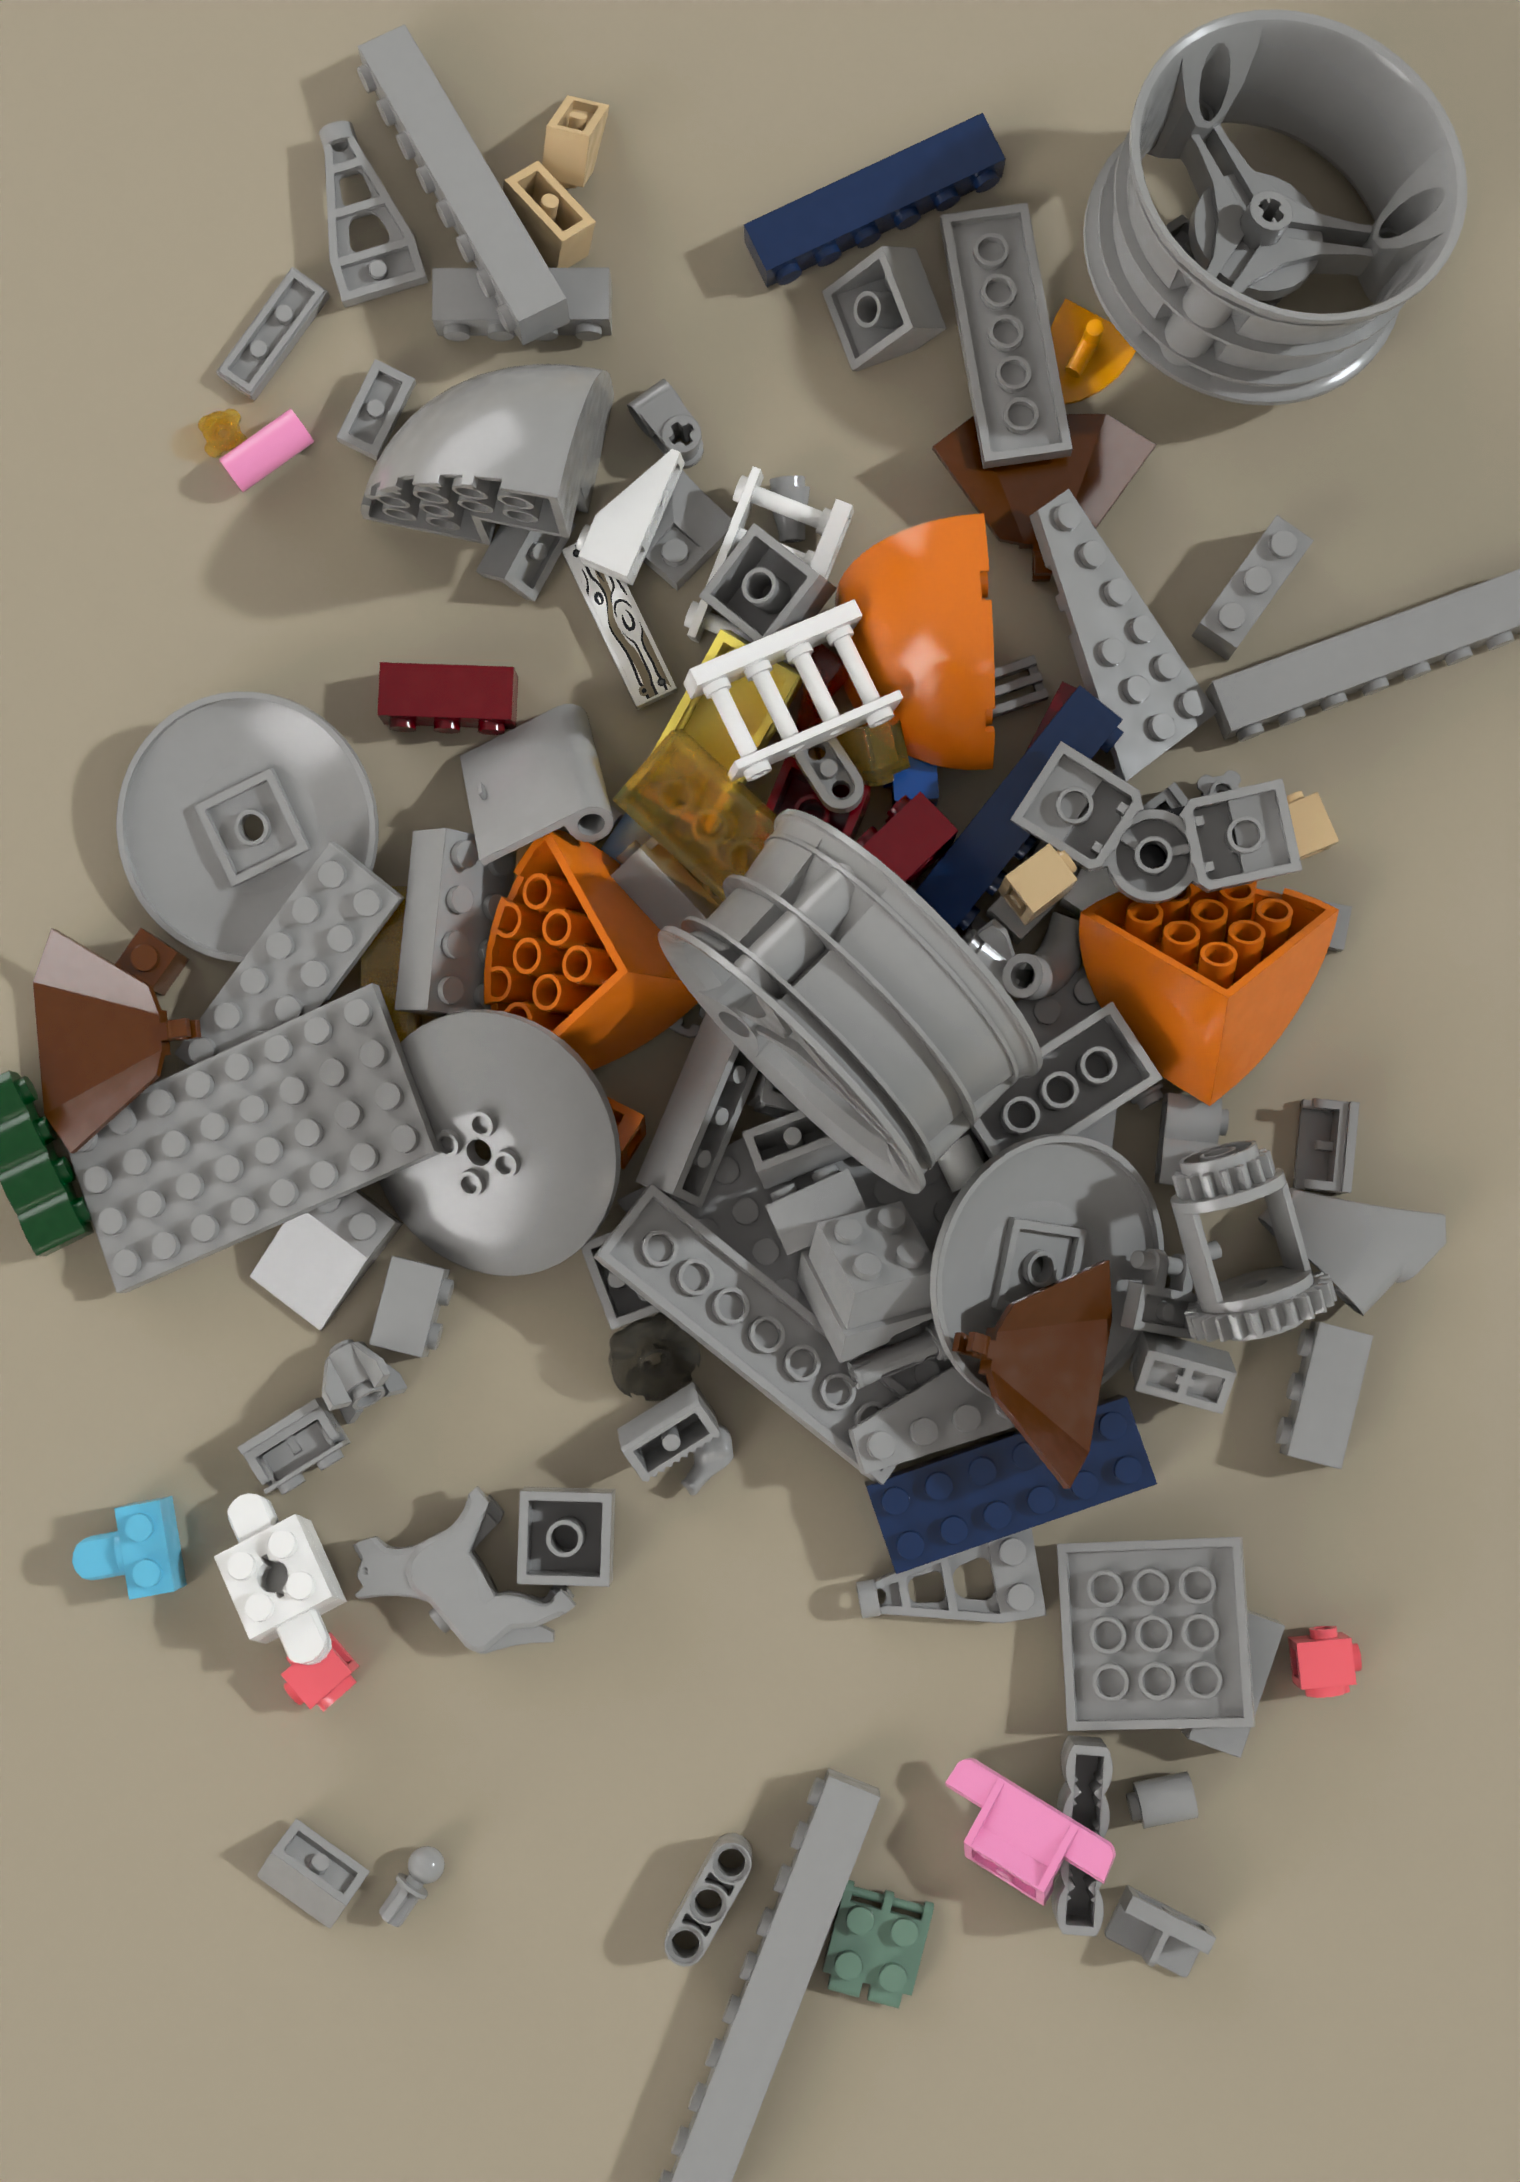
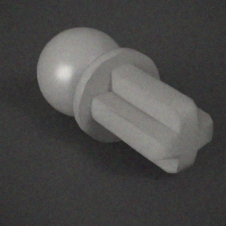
M423 1846L411 1854L408 1861L409 1875L398 1873L395 1878L397 1885L379 1909V1914L388 1924L395 1927L401 1926L418 1900L426 1899L428 1892L423 1885L435 1882L444 1871L445 1862L439 1850L431 1846Z

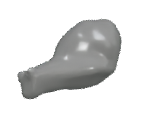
M719 1423V1438L712 1437L711 1443L704 1442L703 1448H696V1452L693 1453L694 1465L686 1478L681 1481V1484L690 1495H696L701 1487L714 1474L725 1468L734 1457L730 1432Z

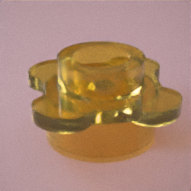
M234 409L216 411L203 416L199 420L198 428L203 433L207 442L204 449L210 457L218 458L223 452L232 450L247 440V437L241 433L239 426L241 416L238 411ZM221 430H226L227 434L226 436L221 437L219 436V432Z

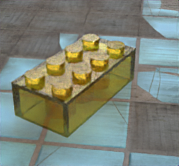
M683 729L671 730L612 800L715 895L724 901L726 899L723 890L724 880L732 874L744 876L764 848L765 840L774 832V820L777 815L738 779L731 782L727 774L729 771Z

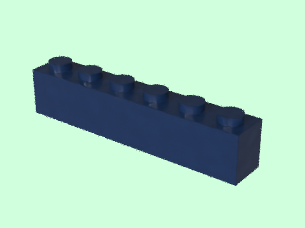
M981 113L744 224V242L766 287L776 283L786 285L799 278L802 271L816 264L819 267H824L840 258L842 252L855 246L858 248L868 247L878 241L881 234L895 227L898 230L906 229L918 222L921 215L934 209L937 211L947 210L958 203L960 197L974 190L977 193H982L993 188L1003 176L1006 158L984 114Z
M1079 685L915 892L953 929L958 926L965 931L980 912L975 903L985 891L993 896L1007 875L1003 868L1013 856L1021 861L1037 841L1034 836L1012 823L1010 819L1059 743L1062 741L1091 760L1099 749L1107 754L1124 732L1117 726L1123 719Z

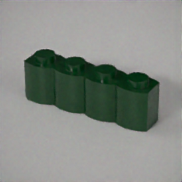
M9 1070L0 1074V1182L12 1208L18 1216L21 1228L36 1256H47L94 1233L91 1225L92 1218L84 1196L78 1198L74 1191L72 1181L76 1180V1175L70 1162L65 1156L59 1158L56 1153L53 1141L57 1140V1135L46 1116L40 1117L34 1105V1101L38 1100L35 1087L27 1076L21 1077L19 1073Z

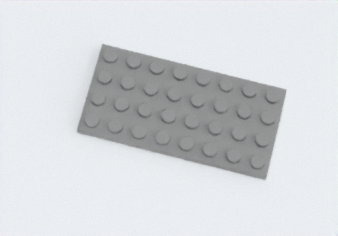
M371 983L150 1085L76 1153L69 1152L116 1292L127 1293L436 1156L441 1151L380 987Z

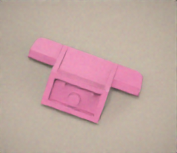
M966 1758L957 1763L945 1782L946 1787L982 1808L963 1842L966 1858L1045 1906L1053 1892V1879L1064 1860L1099 1882L1105 1883L1116 1856L1115 1848L1111 1842L978 1760Z

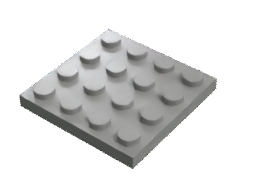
M1242 1537L1057 1544L1067 1731L1255 1727Z

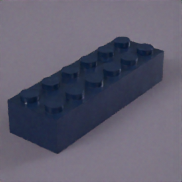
M1121 1394L1098 1401L1090 1451L1070 1489H1064L1018 1430L892 1472L884 1485L878 1482L874 1483L871 1480L865 1482L896 1574L1157 1484L1128 1399Z

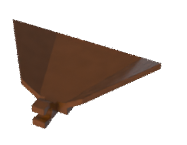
M1066 414L1073 448L1071 456L983 469L974 416H972L935 444L932 450L979 514L984 513L985 523L998 541L1019 545V549H1032V582H1050L1053 572L1045 566L1029 516L1067 489H1070L1096 529L1155 449V443L1108 414Z
M51 928L33 980L44 1115L68 1151L76 1153L160 1077L165 1056L171 1055L170 1042L201 1038L200 1020L181 1018L168 1021L167 1011L161 1010L151 985L57 929Z
M1110 1260L1100 1261L1009 1303L996 1325L992 1328H987L985 1335L978 1332H969V1335L956 1332L952 1351L981 1360L978 1374L987 1377L992 1398L1064 1489L1071 1488L1090 1451L1112 1323Z

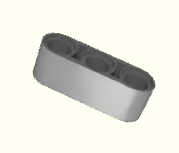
M727 1833L718 1838L672 1917L666 1931L664 1945L668 1959L674 1964L685 1967L699 1962L749 1876L752 1867V1847L749 1841L742 1835ZM727 1849H736L742 1853L745 1860L737 1868H728L721 1863L719 1855ZM710 1889L716 1891L722 1901L718 1906L707 1909L698 1903L696 1896L701 1891ZM688 1930L697 1936L699 1942L690 1949H684L675 1943L673 1937L680 1931Z

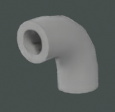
M1053 911L1046 934L1034 954L1020 953L1007 961L1003 969L1002 979L1008 993L1014 997L1028 1000L1047 998L1056 994L1071 980L1082 963L1079 942V919Z

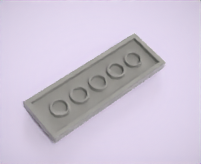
M1028 203L942 214L940 217V229L983 469L1071 456L1073 450Z
M329 842L199 1019L201 1038L184 1040L174 1054L191 1067L325 1005L405 897L339 844Z

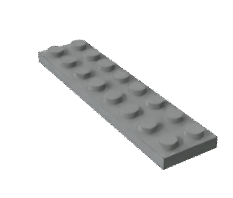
M653 1184L647 1186L593 1257L859 1471L848 1429L893 1401L910 1393L891 1376L857 1389L855 1386L856 1381L853 1382L847 1362L864 1357L865 1355L862 1354L840 1363L816 1316ZM897 1465L866 1474L865 1476L874 1483L878 1482L884 1485Z

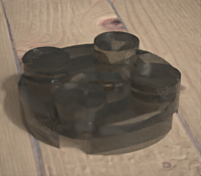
M662 1312L631 1323L623 1330L614 1333L609 1341L610 1353L608 1364L616 1386L625 1395L632 1397L631 1393L644 1396L646 1401L664 1400L690 1384L693 1380L691 1374L695 1370L696 1363L699 1368L701 1361L697 1341ZM662 1353L660 1355L661 1362L653 1365L650 1360L644 1362L649 1355Z

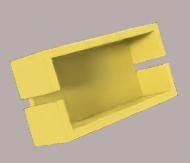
M720 629L702 663L751 642L731 630ZM781 661L771 665L773 670L770 674L788 709L803 681L797 669ZM745 676L731 682L732 687L729 689V692L757 749L761 750L767 747L777 729L754 682L748 681ZM686 690L632 789L666 809L678 806L681 800L686 802L687 804L678 806L674 814L707 834L720 830L747 782L745 776L731 782L727 774L734 761L741 757L712 698L707 699L705 694L690 699Z

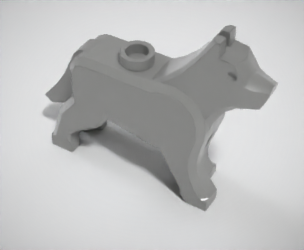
M479 1486L468 1494L463 1512L451 1527L421 1543L406 1547H395L387 1545L378 1536H373L353 1545L361 1560L357 1577L363 1588L355 1594L358 1599L403 1596L427 1601L433 1607L429 1611V1615L434 1623L445 1633L451 1629L469 1650L479 1654L490 1653L514 1645L554 1642L555 1630L543 1624L566 1614L576 1605L573 1600L574 1595L566 1585H553L545 1597L513 1590L498 1591L492 1577L474 1549L501 1521L504 1511L491 1495L486 1496Z

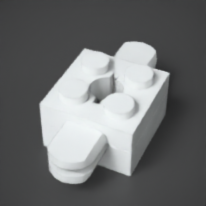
M247 1493L240 1495L232 1501L227 1511L228 1520L239 1544L214 1556V1559L249 1640L267 1644L280 1637L286 1654L291 1661L304 1665L320 1663L327 1657L332 1648L331 1638L321 1615L347 1602L312 1521L294 1514L279 1522L271 1501L258 1494Z

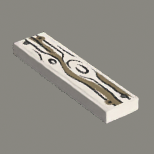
M577 543L562 549L565 560L637 710L677 692L675 683L627 583L584 566L578 557L580 551L576 549Z

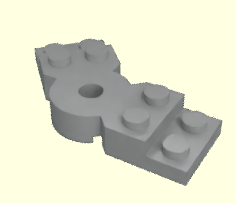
M1061 741L1010 819L1012 823L1045 844L1050 843L1056 851L1062 852L1064 850L1071 857L1075 865L1086 872L1107 868L1112 883L1123 895L1144 904H1159L1172 900L1184 892L1190 883L1206 893L1303 870L1283 778L1192 798L1188 801L1180 815L1177 816L1164 810H1144L1140 790ZM1153 844L1163 849L1166 855V861L1163 866L1151 869L1141 862L1140 850L1147 845Z

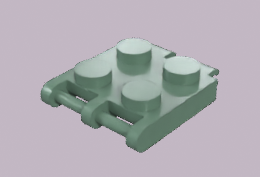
M848 1880L837 1909L823 1963V1972L830 1974L827 1985L828 1990L859 1998L862 1984H870L867 2000L899 2009L902 1995L912 1996L933 1915L934 1903L925 1901L924 1905L894 1897L895 1892L885 1890L884 1894L856 1887L854 1886L855 1881ZM853 1895L881 1903V1907L851 1900V1897ZM892 1906L919 1913L921 1916L920 1918L891 1911Z

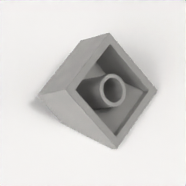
M881 246L822 291L852 371H860L913 352L947 329L916 248Z

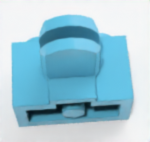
M172 1496L130 1503L114 1508L118 1530L87 1537L76 1545L73 1552L72 1564L75 1571L83 1579L100 1580L124 1575L129 1600L174 1592L187 1585Z

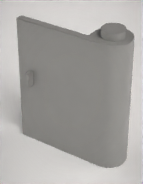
M574 704L557 706L460 756L478 857L483 866L563 826L566 827L575 839L583 842L600 840L607 836L613 828L614 819L587 712L580 706Z

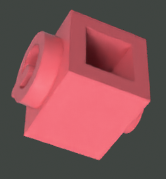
M1336 1626L1309 1628L1310 1635L1288 1637L1292 1681L1301 1690H1305L1307 1697L1325 1698L1340 1696L1350 1692L1349 1685H1357L1355 1672L1362 1669L1359 1646L1357 1643H1352V1638L1345 1633L1337 1632Z
M329 1632L332 1648L325 1659L317 1664L304 1665L291 1661L287 1656L286 1660L291 1666L281 1674L286 1681L283 1685L285 1691L297 1704L302 1705L305 1703L309 1709H312L317 1704L323 1712L357 1683L351 1676V1673L359 1667L357 1662L331 1632Z

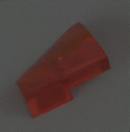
M821 644L813 648L814 652L811 654V657L831 697H833L848 679L849 674L842 660ZM804 684L795 724L799 733L823 723Z

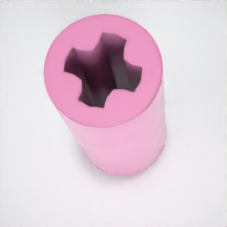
M290 408L225 454L219 461L240 490L245 492L314 443V440Z

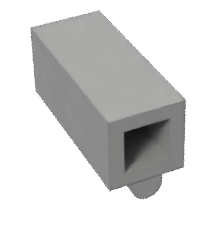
M655 833L642 846L635 840L616 858L622 865L611 877L660 930L668 925L681 929L682 921L689 916L698 917L706 921L719 907L717 902L661 843L663 838L658 833Z

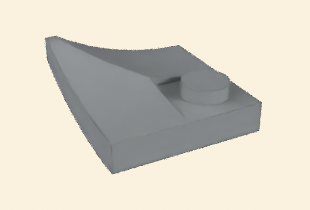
M683 470L643 561L677 591L722 546L732 520Z

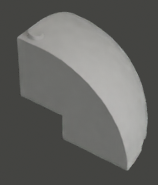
M533 364L507 367L483 373L450 387L415 412L397 431L383 451L368 480L360 510L363 519L490 545L493 540L496 523L569 539L575 511L588 513L614 400L610 374L607 370L576 365Z

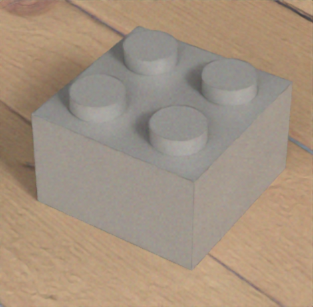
M753 523L700 593L699 597L753 641H756L817 615L837 588L762 528Z
M524 1487L520 1490L517 1584L609 1587L613 1581L616 1489Z

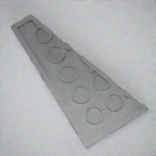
M1067 489L1029 517L1045 566L1052 570L1059 594L1055 597L1060 612H1066L1072 634L1068 637L1085 689L1123 719L1117 727L1124 733L1110 751L1116 769L1112 771L1113 774L1126 782L1215 715L1217 711L1070 489Z

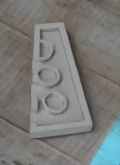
M952 1366L922 1383L907 1395L893 1401L848 1429L860 1473L866 1475L1015 1426L993 1398L978 1391Z

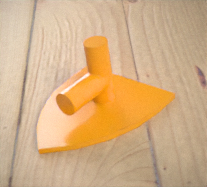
M1065 298L1054 318L1051 333L1064 404L1067 405L1080 402L1105 389L1120 376L1132 360L1136 350L1129 345L1113 323Z

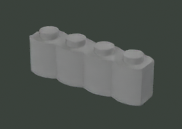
M1068 1735L1062 1746L1060 1756L1061 1771L1065 1783L1058 1796L1057 1810L1104 1838L1110 1820L1109 1805L1104 1794L1108 1790L1112 1779L1113 1764L1111 1754L1101 1737ZM1064 1860L1058 1870L1059 1876L1054 1883L1051 1896L1052 1910L1062 1934L1096 1937L1104 1916V1904L1099 1891L1102 1883Z

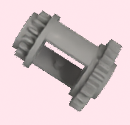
M1243 1140L1203 1149L1179 1161L1181 1170L1174 1172L1172 1176L1176 1194L1171 1197L1170 1202L1198 1299L1196 1304L1188 1306V1310L1184 1311L1191 1338L1196 1337V1341L1206 1339L1207 1342L1220 1339L1221 1342L1227 1340L1250 1341L1262 1339L1291 1330L1303 1323L1304 1320L1314 1319V1314L1327 1312L1326 1308L1335 1305L1334 1301H1337L1330 1274L1324 1275L1322 1271L1313 1273L1311 1270L1284 1170L1274 1167L1270 1150H1266V1148L1258 1149L1256 1141ZM1265 1197L1283 1266L1245 1273L1218 1283L1212 1261L1222 1257V1250L1216 1240L1207 1243L1199 1214L1235 1207Z

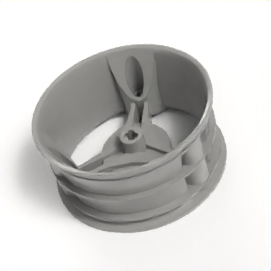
M1278 9L1246 11L1212 20L1181 37L1166 50L1153 66L1135 102L1130 130L1125 140L1107 159L1095 180L1085 211L1083 230L1084 253L1095 293L1107 316L1129 345L1146 361L1182 385L1218 399L1250 405L1291 404L1324 395L1354 378L1373 360L1388 339L1400 309L1435 278L1449 259L1461 233L1467 207V177L1461 146L1444 108L1427 84L1399 56L1363 32L1322 16ZM1236 123L1266 128L1286 135L1311 148L1329 161L1355 188L1372 216L1374 224H1357L1316 212L1305 196L1291 184L1275 176L1254 171L1227 137L1221 124ZM1146 154L1157 158H1181L1188 170L1200 198L1190 217L1188 230L1190 248L1195 260L1173 238L1152 202L1142 167V159ZM1311 274H1348L1358 276L1366 296L1374 305L1343 313L1317 314L1282 309L1257 300L1270 301L1286 297L1298 290Z
M786 809L774 820V832L765 840L764 848L744 876L732 874L724 880L723 890L726 899L706 921L698 917L689 916L682 921L681 929L668 925L658 933L660 947L680 980L706 1013L751 1063L791 1103L839 1146L879 1177L905 1192L919 1194L926 1186L924 1174L935 1165L945 1152L969 1128H972L977 1120L1020 1077H1034L1042 1068V1053L1029 1024L1000 982L969 945L919 894L879 859L838 829L806 812Z

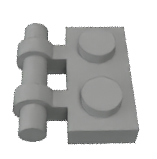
M1148 1248L1145 1251H1134L1130 1259L1131 1265L1136 1269H1141L1144 1274L1142 1283L1129 1281L1120 1326L1134 1330L1195 1339L1191 1338L1184 1311L1188 1310V1306L1196 1304V1300H1198L1196 1293H1192L1193 1281L1186 1256L1184 1254L1168 1256L1166 1252L1154 1248ZM1167 1274L1171 1278L1169 1288H1165Z

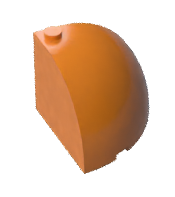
M984 513L953 516L922 523L885 538L863 552L852 562L840 579L835 596V607L855 599L863 615L857 626L853 629L854 635L851 638L880 697L900 690L903 699L893 711L895 716L886 723L870 729L886 743L914 759L952 769L987 770L993 769L995 729L994 726H989L993 723V709H995L992 600L985 599L988 598L989 558ZM838 654L840 674L845 691L854 709L864 704Z
M557 829L533 841L513 871L518 876L511 887L508 897L501 896L491 925L486 949L484 1004L491 1005V1010L519 1015L545 1027L564 1040L580 1055L590 1069L594 1070L646 1044L677 1022L698 1002L680 980L665 957L658 941L660 929L611 877L621 864L589 842L577 840L570 833Z
M1257 881L1206 893L1190 883L1187 889L1179 896L1159 904L1136 902L1119 891L1095 902L1080 912V951L1088 981L1100 1007L1103 1008L1110 1002H1113L1160 1075L1208 1106H1211L1249 1074L1270 1051L1292 1021L1324 961L1334 933L1339 909L1319 899L1284 888L1283 894L1257 889Z

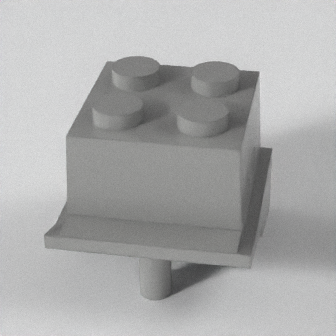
M902 1201L818 1222L810 1250L801 1252L796 1279L840 1363L890 1342L892 1336L933 1318L930 1299V1272L933 1255Z

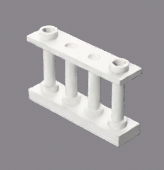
M753 466L749 477L742 475L736 486L733 501L738 502V505L707 584L748 530H745L744 527L753 504L816 528L815 533L822 536L815 552L808 550L807 553H804L784 544L782 545L828 580L853 517V505L836 499L832 510L824 508L823 511L760 487L764 477L761 469ZM703 599L699 603L695 601L691 603L684 621V626L689 628L687 636L690 640L699 643L704 629L718 634L720 629L731 630L751 643L754 642L729 620L711 613L713 607ZM787 659L783 660V662H785V663H787L788 665L794 667V663H793V664H789L788 661H787Z
M855 599L689 669L683 684L690 699L705 694L707 699L712 698L741 757L734 761L727 773L731 782L744 776L747 782L756 780L772 770L771 765L863 724L868 723L870 728H874L886 723L895 716L893 711L903 699L900 690L880 697L851 638L854 635L853 629L863 616ZM828 642L830 647L835 646L864 704L842 715L839 714L811 657V654L814 652L813 647ZM787 659L789 664H795L823 723L800 733L770 674L773 670L771 665ZM745 676L748 681L754 682L782 741L761 750L757 749L729 692V689L732 687L731 682Z

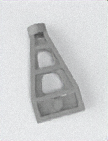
M336 121L325 125L319 131L325 153L329 259L344 307L346 308L428 283L415 237L360 148L353 124L349 121ZM361 174L369 188L371 198L345 206L342 201L340 180ZM372 214L376 215L389 233L388 243L359 252L353 251L350 247L349 232L352 220Z
M1032 1528L899 1574L893 1571L875 1580L856 1582L862 1619L881 1616V1614L1006 1623L1047 1616ZM976 1558L988 1560L991 1566L995 1589L993 1595L985 1600L966 1599L959 1596L954 1589L953 1574L960 1565ZM934 1571L941 1573L945 1597L942 1601L918 1603L910 1598L908 1584L912 1578ZM877 1589L884 1590L886 1594L884 1603L880 1605Z

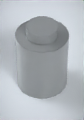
M1187 1771L1133 1782L1134 1792L1126 1793L1132 1821L1140 1820L1143 1829L1198 1818L1196 1797Z

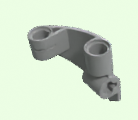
M1289 1188L1308 1260L1322 1271L1324 1275L1330 1274V1278L1335 1285V1293L1350 1308L1362 1316L1395 1282H1406L1413 1278L1446 1244V1218L1444 1214L1371 1205ZM1267 1208L1258 1217V1220L1275 1237Z

